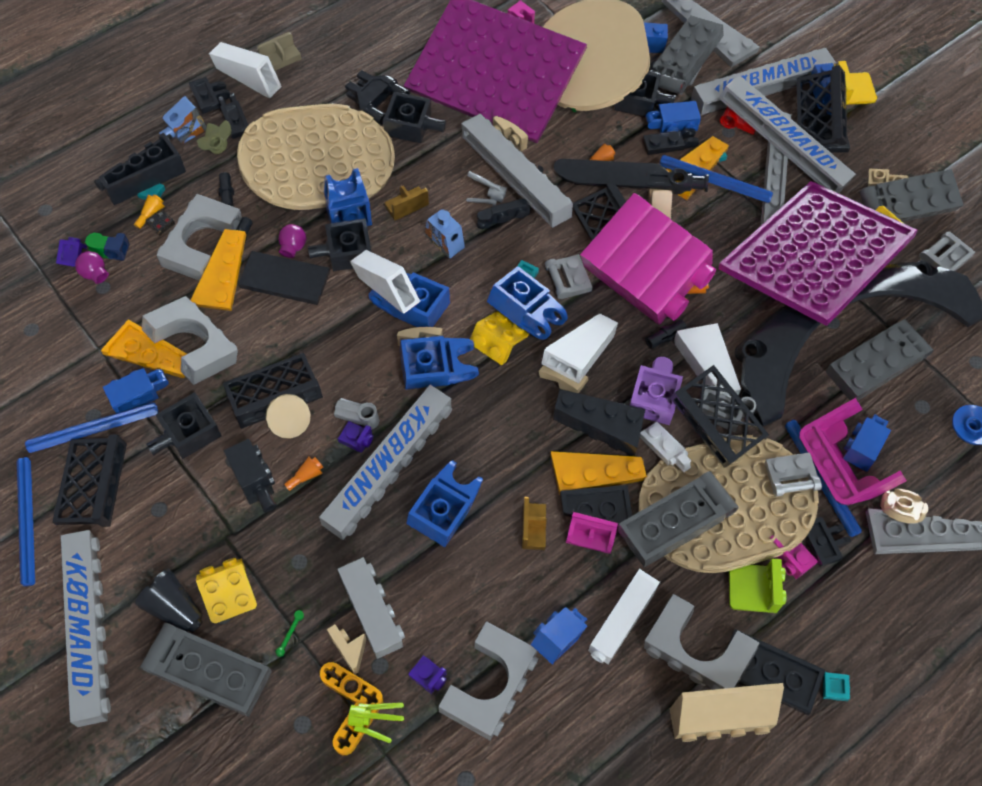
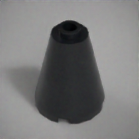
M167 568L153 579L155 582L143 589L135 600V605L165 623L186 632L191 631L194 633L202 625L203 622L200 619L203 615L173 571Z

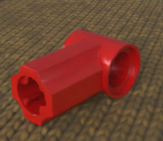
M727 106L720 118L722 126L728 129L737 127L754 135L756 130Z

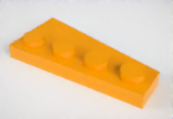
M712 136L680 160L711 171L723 153L727 152L729 145ZM691 189V191H685L678 195L688 200L696 189Z
M224 229L190 300L197 307L232 311L246 240L245 231Z
M129 319L101 349L102 354L153 370L161 369L166 374L183 379L186 377L181 372V357L187 355V353L165 340L154 343L142 331L141 326Z
M552 451L550 453L559 495L563 490L611 487L644 481L647 477L642 457Z

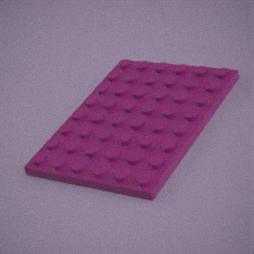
M450 0L406 80L404 88L471 117L481 114L492 125L493 117L495 116L506 119L523 130L528 135V140L538 143L587 49V44L473 0Z
M810 181L719 263V270L827 326L916 236L917 229Z

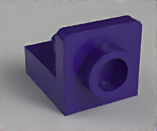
M68 237V240L60 239L56 264L75 267L77 257L82 253V249H87V245L80 243L81 239Z
M348 421L338 438V442L362 453L365 447H369L372 443L373 435L371 426L366 425L363 428Z
M424 655L408 674L412 680L430 694L435 689L439 691L447 681L445 678L446 669L443 667L439 668Z

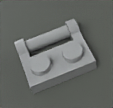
M945 232L938 242L928 250L921 252L919 257L934 268L942 267L956 271L973 257L975 251L951 232ZM945 245H951L941 256L937 257L934 255Z
M579 254L558 260L550 259L545 262L546 270L550 272L557 289L556 295L558 299L592 291L591 282ZM557 269H562L569 288L564 287Z
M810 453L771 458L765 461L775 497L783 496L784 493L809 489L817 491L822 488L821 480L817 476ZM807 477H808V479H809V480H807V481L794 482V483H788V484H781V483H780L781 481L794 480V479L807 478Z

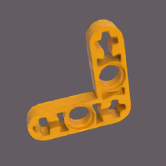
M328 662L321 667L320 678L322 682L355 703V706H359V703L368 704L367 698L361 695L363 687H366L364 692L368 696L372 697L376 694V700L378 701L376 704H383L381 691L340 665ZM335 669L337 677L342 679L339 687H337L339 682L335 678L331 677L327 680V670L331 672ZM349 681H356L358 689L354 693H347L345 691V684ZM371 710V713H378L379 710ZM349 714L333 738L334 749L340 755L351 754L365 734L355 732V727L348 725ZM349 727L352 732L358 735L354 737L351 734L348 740L351 745L340 749L339 739H346L349 732L345 729Z

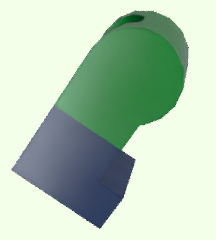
M91 233L85 239L89 251L98 253L102 258L124 261L130 245L126 235L123 233H117L116 237Z

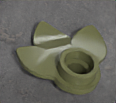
M225 120L220 127L208 123L205 137L197 140L199 148L210 150L214 154L222 153L227 147V139L231 134L230 123Z

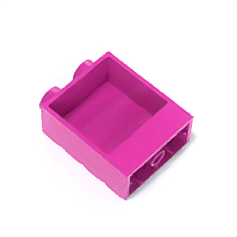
M633 193L580 254L584 268L658 325L667 316L675 321L689 304V300L684 296L694 285L699 289H703L716 272V269L711 266L713 264V250L636 193Z

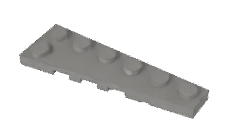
M662 0V3L684 24L690 16L723 24L724 36L713 51L731 68L758 52L759 46L751 39L746 38L693 0Z
M867 509L865 512L874 554L982 550L981 521L942 519L939 516L925 517L919 523H904L889 517L883 510Z

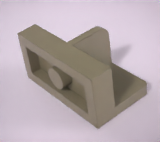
M290 32L257 46L259 54L269 57L274 71L302 59L300 52L293 43V37Z

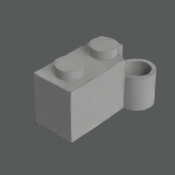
M705 389L703 400L715 402L716 391ZM720 393L719 402L730 404L731 398ZM743 397L741 400L746 406L750 407V411L753 414L756 409V402L750 397ZM703 404L702 412L706 416L713 417L714 406ZM718 406L717 417L729 419L730 408ZM734 409L733 420L741 421V419H744L745 414L742 410ZM717 422V425L728 429V423ZM732 424L733 432H736L738 425Z

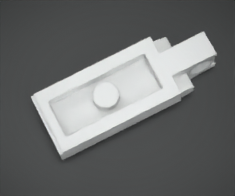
M658 422L640 433V438L667 465L676 464L683 472L691 468L688 452Z

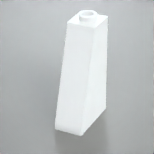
M222 42L209 53L216 69L267 98H271L282 87L268 56Z
M365 250L350 261L359 279L400 312L405 313L420 302L402 266L368 250Z
M602 314L596 315L546 347L542 365L579 384L614 338L618 323Z
M718 323L677 331L674 344L695 374L699 376L712 365H715L729 385L739 395L741 388ZM711 372L706 376L705 385L717 386V379ZM720 391L721 394L731 398V396L727 392Z
M641 569L638 570L589 647L588 651L591 652V656L600 663H610L654 596L660 583Z

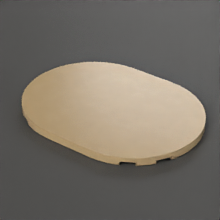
M583 0L560 10L543 26L587 44V49L558 103L563 108L570 107L576 108L577 111H590L609 107L624 100L623 97L638 89L642 84L643 78L648 74L650 53L643 19L634 7L623 1Z
M341 104L289 107L265 113L263 117L255 122L253 121L245 129L237 149L238 167L247 186L263 200L273 205L293 210L325 208L324 176L330 175L334 180L342 181L349 178L352 170L356 168L359 169L368 198H371L388 182L395 160L393 143L389 134L384 131V127L380 126L373 120L372 116L364 111H357Z
M747 435V438L757 439L753 435ZM768 438L766 440L763 439L726 468L721 465L708 446L702 443L685 448L691 460V468L686 472H683L676 464L667 465L662 459L647 474L642 484L638 512L689 484L704 473L711 471L739 506V509L730 517L724 518L723 522L664 557L676 565L692 571L720 573L781 556L783 552H789L797 547L809 534L815 522L819 503L818 490L813 491L809 489L784 493L783 496L775 497L765 461L771 458L796 455L776 441ZM731 439L730 447L735 454L741 451L742 441ZM807 477V478H800V479H794V480L781 481L780 483H781V484H788V483H794V482L807 481V480H809V479H808V477ZM777 538L784 547L778 548L773 541Z

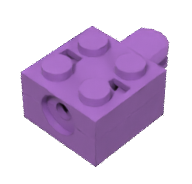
M666 357L656 358L652 368L640 366L630 406L646 409L644 419L670 425L676 407L670 397L680 389L683 376L672 374L673 363Z

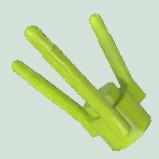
M359 703V706L351 705L348 725L355 726V732H362L391 743V738L368 729L364 725L369 726L371 719L403 721V716L371 713V710L402 708L404 704Z

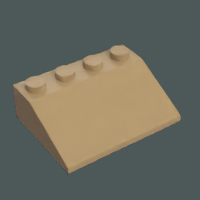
M783 683L681 693L670 708L674 738H682V742H691L697 740L699 736H706L708 740L721 738V734L741 737L750 731H755V735L770 733V730L777 725L784 690Z

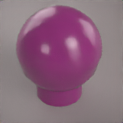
M289 224L280 230L278 241L281 246L279 253L282 256L294 258L296 252L300 251L306 244V233L300 226Z
M86 251L77 257L75 269L81 277L93 280L96 284H100L108 278L109 273L105 270V262L98 253Z

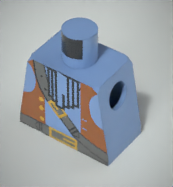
M184 96L163 116V120L168 127L159 134L164 132L169 140L176 137L181 143H185L206 131L207 126L196 107Z
M441 209L428 218L425 236L449 259L465 248L462 227L450 216L448 211Z

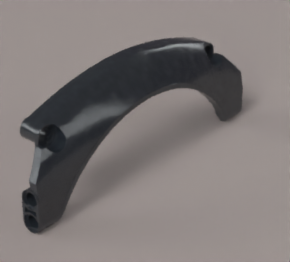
M923 260L886 265L849 303L872 297H904L935 306L950 314L966 327L982 321V300L966 275L942 267L932 270L929 263ZM786 304L766 318L735 348V357L740 362H743L741 385L744 391L742 392V397L754 399L756 409L753 415L763 427L782 418L787 385L795 360L809 336L821 324ZM745 347L750 350V355H747L745 352Z

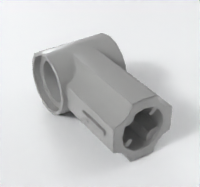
M341 398L335 406L334 416L336 418L361 424L363 428L366 425L371 426V430L379 425L376 406L372 403L360 404ZM366 415H372L369 418H364Z

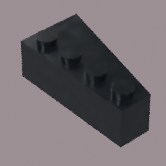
M164 132L158 136L159 139L154 143L150 141L144 145V150L138 154L134 152L128 156L129 159L124 164L118 163L99 176L104 190L113 205L119 204L138 195L140 192L186 172L180 154Z
M560 389L553 420L578 432L582 431L596 441L598 439L609 444V447L627 453V456L635 457L646 409Z

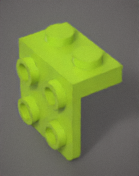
M771 559L767 566L748 565L729 571L730 608L733 610L777 613L783 604L785 605L786 591L783 590L782 582L785 580V568H782V560Z

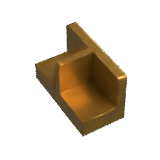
M401 186L400 195L386 201L385 208L394 221L429 205L428 190L426 188L421 190L418 186L407 191L404 186Z
M524 497L522 549L545 550L546 504L529 503V497Z

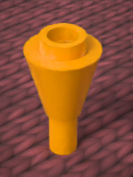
M155 194L153 196L147 195L140 213L141 215L134 223V226L141 229L146 219L149 220V217L152 218L157 214L158 210L165 207L162 204L164 201Z

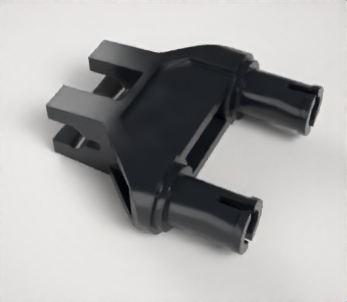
M362 70L357 74V78L360 79L358 85L351 81L345 85V88L349 90L346 96L358 103L359 110L372 116L373 120L380 125L383 124L382 121L386 113L378 110L377 107L389 95H392L393 92L408 95L411 93L410 90L400 86L397 80L391 76H372Z

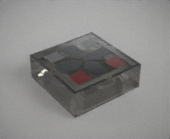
M162 209L145 220L147 225L159 236L175 225L174 220Z

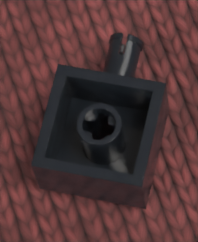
M648 72L638 89L633 93L630 92L623 97L624 100L615 104V110L646 117L648 112L653 111L654 105L674 103L676 95L660 93L658 88L661 74Z
M393 92L383 119L384 131L390 137L422 143L427 129L444 133L446 120L431 118V99Z
M365 218L325 224L328 240L326 244L308 246L310 259L321 256L331 258L333 272L353 269L350 263L351 260L365 250L372 252Z
M194 392L156 414L160 425L164 429V434L146 443L153 456L170 445L174 446L182 459L222 437L217 424Z
M247 439L224 450L249 505L259 501L265 513L274 510L277 507L272 497V494H274L272 485L275 484V481L267 463L262 458L263 456L257 444L252 446L250 440Z

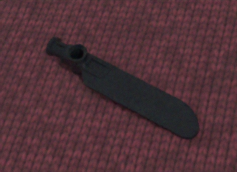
M558 159L554 163V172L560 178L578 185L606 186L607 183L614 181L617 187L671 190L672 193L677 195L685 191H691V189L708 192L709 174L696 176L680 168L668 172L664 167L656 163Z

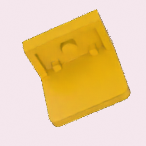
M838 61L837 65H840L845 71L846 105L875 103L877 96L870 74L867 72L849 73L846 61Z
M496 311L476 323L470 340L474 342L475 348L500 365L506 363L513 346L527 338L529 333L518 327L502 313Z
M236 558L228 559L222 563L223 566L217 568L213 566L206 567L200 570V574L196 577L199 591L212 623L232 618L253 610L257 606L242 558L236 560Z

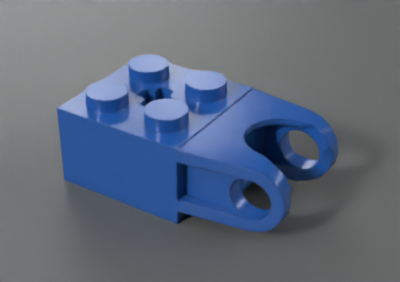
M353 169L351 176L342 181H336L330 175L324 176V197L330 223L365 218L367 226L372 225L369 198L359 169Z
M518 266L493 285L487 300L491 306L518 327L542 340L547 339L552 332L548 322L560 326L568 318L566 310L549 294L550 290ZM554 311L561 315L562 320L555 316ZM538 325L545 330V334L539 331Z
M414 272L406 274L420 302L405 313L400 312L373 289L369 292L368 296L374 305L393 317L416 327H433L450 304L449 287Z
M443 336L401 340L400 358L405 390L426 388L429 385L433 387L446 386L477 377L479 375L477 367L462 364L457 359L458 356L474 349V342L465 338H444Z
M453 460L428 484L408 513L406 523L443 547L447 546L469 513L483 482V478L478 476L470 484L462 485L457 483L452 475L457 464Z

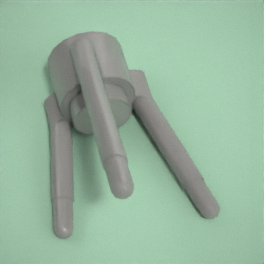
M471 171L468 172V177L490 187L487 196L491 198H467V202L490 203L495 206L497 201L503 202L507 191L506 187L494 184Z

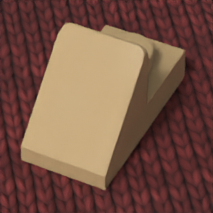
M648 189L649 203L671 219L672 191Z
M333 625L327 629L328 634L353 674L356 675L359 672L366 644V636L362 634L348 643L350 638L345 630L341 629L339 631L337 626Z

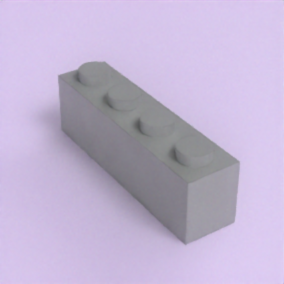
M363 557L338 568L339 576L376 658L379 659L402 648V639L405 638L400 625L395 626L392 620L395 614L391 605H385L382 597L386 595L381 584L376 585L373 579L376 573L372 564H366Z

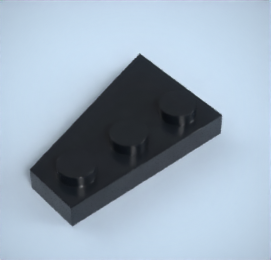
M628 485L563 490L560 492L562 513L565 516L572 517L573 512L618 523L617 528H619V523L632 516Z

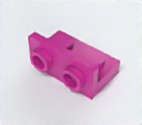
M777 538L773 541L778 548L784 547ZM802 543L791 551L783 552V555L775 557L782 560V567L785 568V572L789 576L793 575L795 579H798L818 563Z

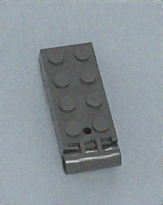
M690 16L655 62L653 70L650 71L661 74L659 88L680 95L683 94L688 84L723 38V24Z
M952 169L880 183L876 186L865 187L859 191L864 206L876 210L879 206H885L902 222L956 211L964 205Z
M904 319L831 363L826 373L850 401L854 398L858 401L926 359L934 350Z
M709 471L619 523L618 532L645 568L723 522L724 518L733 515L739 509V506L714 474Z
M168 623L163 624L140 666L142 670L247 717L250 716L272 673L270 668Z

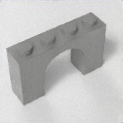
M196 194L194 199L189 202L185 213L179 217L175 228L169 232L163 246L158 249L157 257L161 267L200 281L211 256L189 248L186 245L188 238L194 232L205 228L216 229L221 232L224 229L236 230L242 218L240 209Z
M186 296L142 316V331L154 343L183 332L195 334L205 341L206 344L181 357V372L193 385L236 364L238 353L236 345L230 342L223 332L215 327L210 318L204 315L197 305Z
M673 594L645 639L644 649H646V652L655 659L661 658L665 660L673 670L678 672L682 670L689 675L692 681L697 684L704 683L711 690L736 688L754 657L759 642L737 630L725 653L718 659L699 661L690 657L682 648L680 635L693 615L694 605Z
M486 621L475 641L474 648L495 659L504 667L508 677L506 688L495 698L480 700L450 685L439 705V712L491 741L493 735L498 737L504 726V723L501 721L504 714L511 713L516 703L513 700L516 692H522L528 680L524 677L528 669L533 671L539 658L536 657L537 650L534 647Z

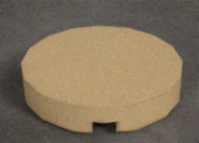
M281 395L272 400L266 409L268 427L281 438L299 436L307 429L310 423L311 414L309 407L302 398L296 395Z
M895 489L894 492L889 490L882 495L880 506L884 513L899 522L919 523L925 519L928 513L927 503L925 502L924 504L918 494L909 490Z

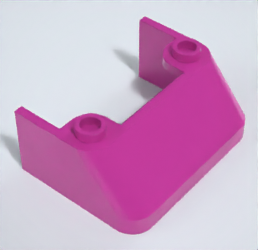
M856 398L809 423L800 431V439L808 453L811 454L814 464L832 495L842 505H850L876 498L907 481L901 471L882 481L873 476H866L858 480L847 461L843 459L844 456L837 443L843 441L848 435V428L844 420L863 410Z

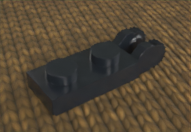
M230 93L231 103L226 104L222 96L218 97L224 119L231 125V136L234 139L243 136L245 129L249 125L239 101L236 100L234 93Z
M694 128L643 136L647 155L693 148L699 144V140L694 137L696 134Z
M523 198L490 207L477 213V227L485 230L489 229L492 224H502L511 219L524 218L530 215L531 206Z

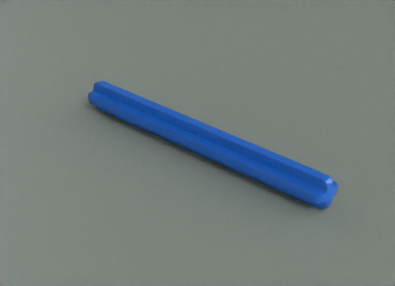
M667 155L661 157L660 165L671 170L677 168L684 169L687 173H692L696 176L709 174L708 183L769 203L772 199V191Z
M155 402L27 440L25 441V447L29 453L71 441V439L82 438L154 416L159 413L158 407Z
M796 420L787 422L785 428L800 453H808L800 439L801 427ZM814 464L817 476L821 480V489L850 537L857 536L861 533L862 529L848 506L836 501Z
M24 457L17 460L20 583L24 587L35 584L31 461L29 458Z

